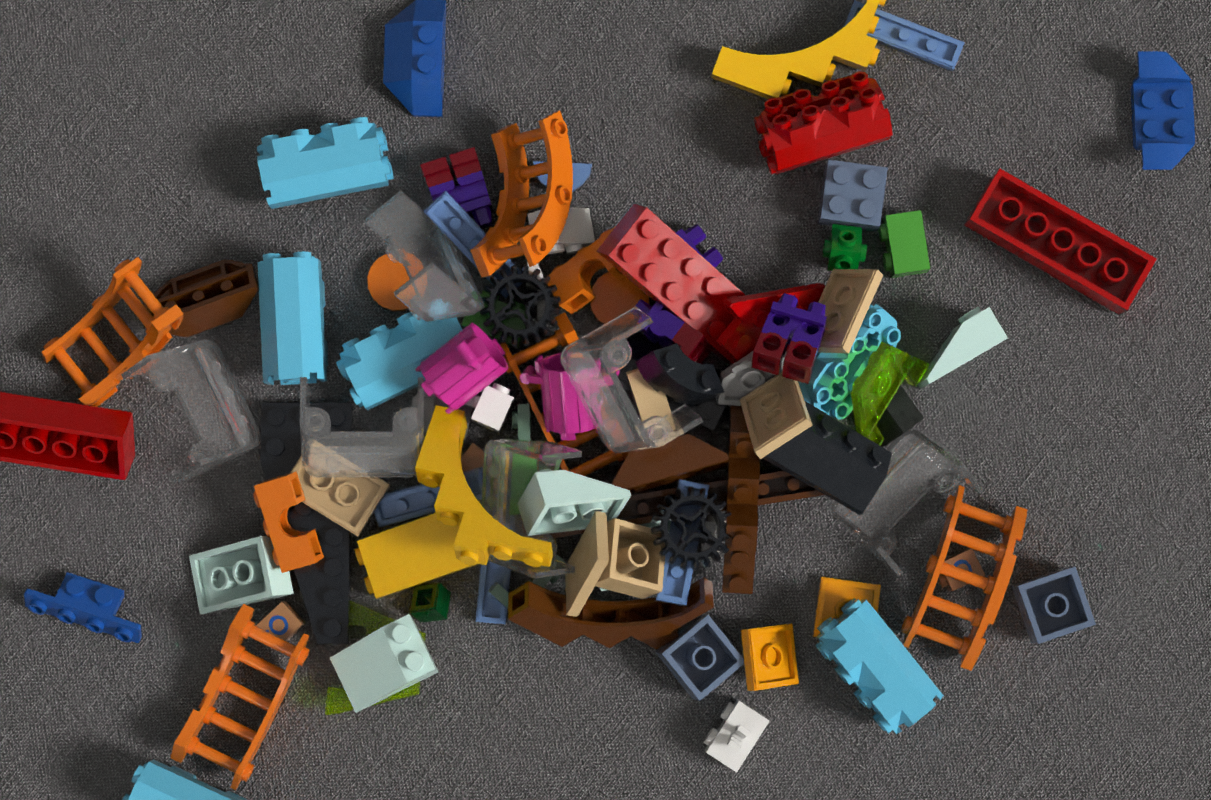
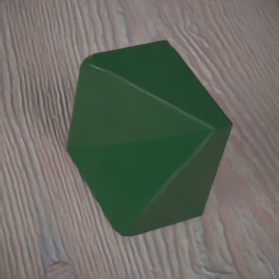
M441 583L415 586L410 614L423 623L446 620L451 592Z

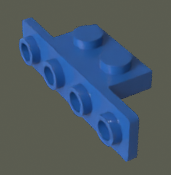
M67 572L55 597L28 588L24 593L25 606L35 614H48L57 617L60 621L67 624L76 623L85 626L88 630L95 633L104 632L113 635L123 642L132 641L140 643L142 638L141 625L115 616L124 598V590Z

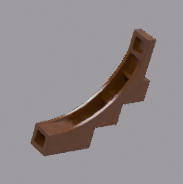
M730 405L726 512L730 511L731 515L726 518L725 533L732 538L725 540V545L728 546L729 551L726 554L724 553L722 593L753 594L758 532L760 458L754 452L742 407Z
M705 577L690 585L686 606L656 601V597L629 601L587 599L577 617L566 615V595L547 590L530 581L508 594V620L561 647L582 635L608 648L632 636L657 650L678 638L679 627L714 608L712 581Z

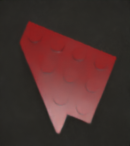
M815 283L725 299L722 303L735 318L716 342L736 363L754 350L771 311L773 301L778 302L784 293L790 294L798 299L797 308L807 311L811 302L818 303L826 285Z

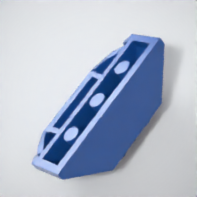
M415 0L385 24L383 84L413 117H443L446 0Z

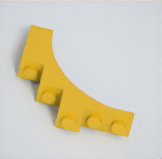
M866 0L863 8L845 27L826 40L803 50L777 55H757L722 46L711 78L770 99L778 98L780 95H787L792 80L787 79L788 75L821 87L824 80H831L836 67L835 64L831 63L832 60L865 72L868 65H875L880 49L875 48L878 39L867 36V33H874L879 17L874 16L878 5L884 7L886 0Z
M436 405L415 470L418 482L430 488L440 487L434 504L437 520L448 526L460 525L454 542L456 559L468 565H476L477 563L487 565L489 555H493L503 561L511 559L523 561L531 567H550L553 558L551 542L520 536L494 519L476 499L467 484L462 470V447L467 430L465 411L454 410L448 414L445 412L448 407Z

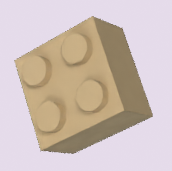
M617 518L607 521L609 562L595 587L641 599L662 592L665 556L661 557L659 552L665 545L654 546L653 541L661 537V535L651 534V528Z

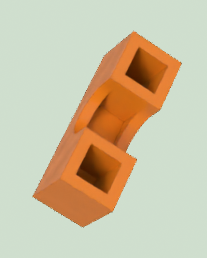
M614 228L603 232L599 239L588 247L578 250L574 257L566 263L556 266L548 275L550 277V281L547 284L548 287L551 285H556L557 291L553 293V296L560 297L561 302L558 303L559 306L570 314H574L596 298L590 287L591 278L596 271L606 268L619 280L625 277L596 252Z
M297 471L254 485V501L257 507L262 510L265 519L263 520V528L265 534L271 538L274 547L272 550L275 564L280 566L281 572L284 573L315 564L323 559L324 555L316 530L300 532L293 529L288 522L287 514L289 508L306 500Z

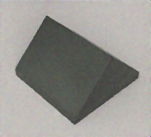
M890 369L867 385L863 396L849 414V417L861 434L881 447L886 446L924 419Z

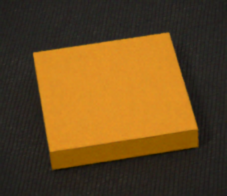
M820 577L813 637H817L820 634L817 627L830 617L832 619L839 618L843 614L841 608L853 598L860 601L867 599L878 613L881 585Z
M792 623L741 630L747 691L799 684Z

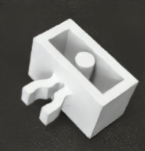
M569 208L564 229L548 254L560 253L565 250L567 254H576L578 250L595 241L589 208ZM541 210L528 214L529 225L535 222Z
M494 383L492 387L487 386L484 388L481 397L476 395L465 403V405L475 409L471 421L499 433L514 397L509 395L510 389Z
M738 699L734 704L729 702L720 715V718L723 719L718 730L712 728L703 742L707 745L705 748L707 754L736 773L769 723L767 718Z

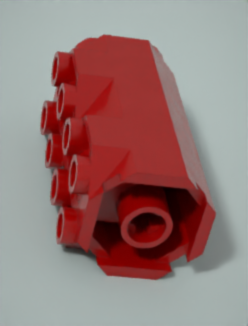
M859 71L850 76L824 82L821 86L822 92L818 96L811 95L809 90L799 89L788 95L768 99L764 103L765 109L760 116L754 117V124L758 135H762V140L758 141L762 157L766 158L770 174H779L889 140L893 136L891 118L888 108L884 109L882 104L885 98L876 80L868 78L866 72Z

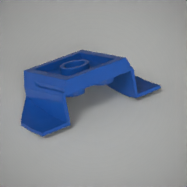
M1138 51V77L1133 80L1131 86L1133 147L1136 151L1142 150V170H1172L1195 144L1193 85L1190 83L1192 80L1167 52Z

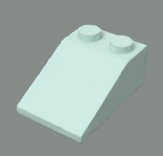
M978 306L958 319L960 324L952 330L918 382L920 389L1008 339L990 307L981 311Z
M542 469L534 473L517 505L527 536L586 529L595 511L606 513L607 521L617 518L631 497L630 490L564 469L554 471Z
M259 536L189 556L200 615L294 594L290 572L282 573L280 566H277L274 562L272 555L274 547L270 537Z
M410 614L381 627L330 657L355 713L438 673L434 661Z

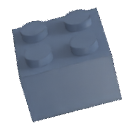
M828 159L824 167L817 224L862 227L864 231L876 232L881 225L888 167Z
M1076 566L1065 567L1011 585L1031 643L1040 644L1096 625Z
M702 614L693 619L678 632V638L655 651L690 697L701 701L744 664L743 657L708 614Z

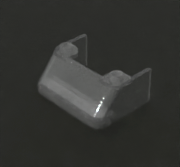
M399 191L364 219L365 224L384 239L387 246L385 249L387 256L394 263L399 261L405 267L410 280L393 293L395 297L409 308L417 320L423 319L426 322L470 316L475 315L485 307L460 250L424 211L402 191Z
M636 306L571 343L561 354V364L603 444L615 453L664 446L703 423L701 416L686 404L664 417L652 416L643 422L640 421L616 374V371L629 363L632 356V350L626 338L653 323L651 317Z
M205 339L150 354L121 374L123 380L147 374L150 383L158 391L169 392L174 390L199 443L194 444L187 451V460L190 466L171 477L172 483L206 473L251 451L261 442L260 430L219 346L211 340Z
M300 377L299 423L304 470L313 477L416 476L415 466L425 439V391L421 386L424 382V377H418V407L400 409L393 418V431H331V420L328 413L321 408L310 407V386L307 377Z
M914 429L908 430L899 436L886 449L892 453L887 476L863 514L858 515L836 501L832 506L834 517L875 558L898 576L903 571L890 557L898 544V539L891 529L931 489L939 494H947L953 491L961 482H964L979 494L984 491L961 460Z
M497 439L487 442L484 449L482 507L494 519L520 536L551 542L553 551L550 567H531L523 561L513 559L503 561L493 555H489L488 561L535 579L575 573V566L555 560L557 544L551 534L527 536L517 504L535 472L542 469L558 470L562 459L582 457V451L546 441Z

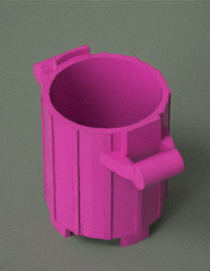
M470 323L422 361L415 370L416 372L422 371L426 379L421 386L430 397L434 394L438 399L446 403L449 408L445 412L450 414L454 410H458L504 374L509 367L503 357L505 351L495 338L491 340L479 326Z
M560 352L543 358V355H539L535 360V367L527 366L520 375V381L523 384H541L546 432L560 433L561 440L568 441L576 440L575 433H583L592 429H596V433H600L603 423L600 384H614L620 371L616 366H602V356L597 357L589 352Z

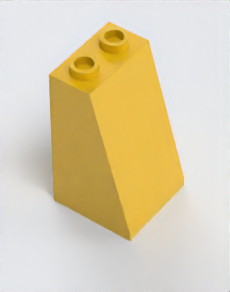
M436 513L358 540L359 547L354 550L359 565H365L368 576L364 577V581L369 595L374 593L376 599L475 566L465 564L456 559L454 542L460 525H445L437 520Z

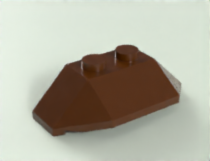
M223 259L168 280L153 295L163 307L170 309L177 305L184 313L179 328L174 330L172 327L169 333L175 336L190 337L243 317L259 289L253 264ZM143 302L142 304L145 306V308L149 311V313H150L152 316H154V314L150 311V309H149V308L146 306V304Z
M674 433L665 436L663 441L652 444L651 441H645L635 445L634 449L628 453L612 485L630 490L631 494L677 482L679 479L684 480L727 468L729 457L727 453L690 434L681 436L680 433Z

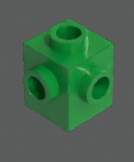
M832 224L829 240H824L822 257L828 258L827 270L858 269L859 262H865L867 244H862V227Z

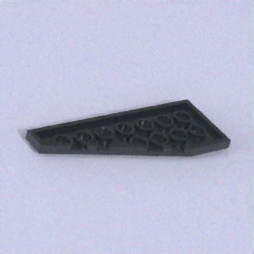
M262 403L260 462L266 480L290 473L312 438L317 439L352 461L353 404ZM301 502L289 508L287 514L288 522L293 529L300 532L315 529L324 558L315 564L294 569L317 644H349L351 532Z

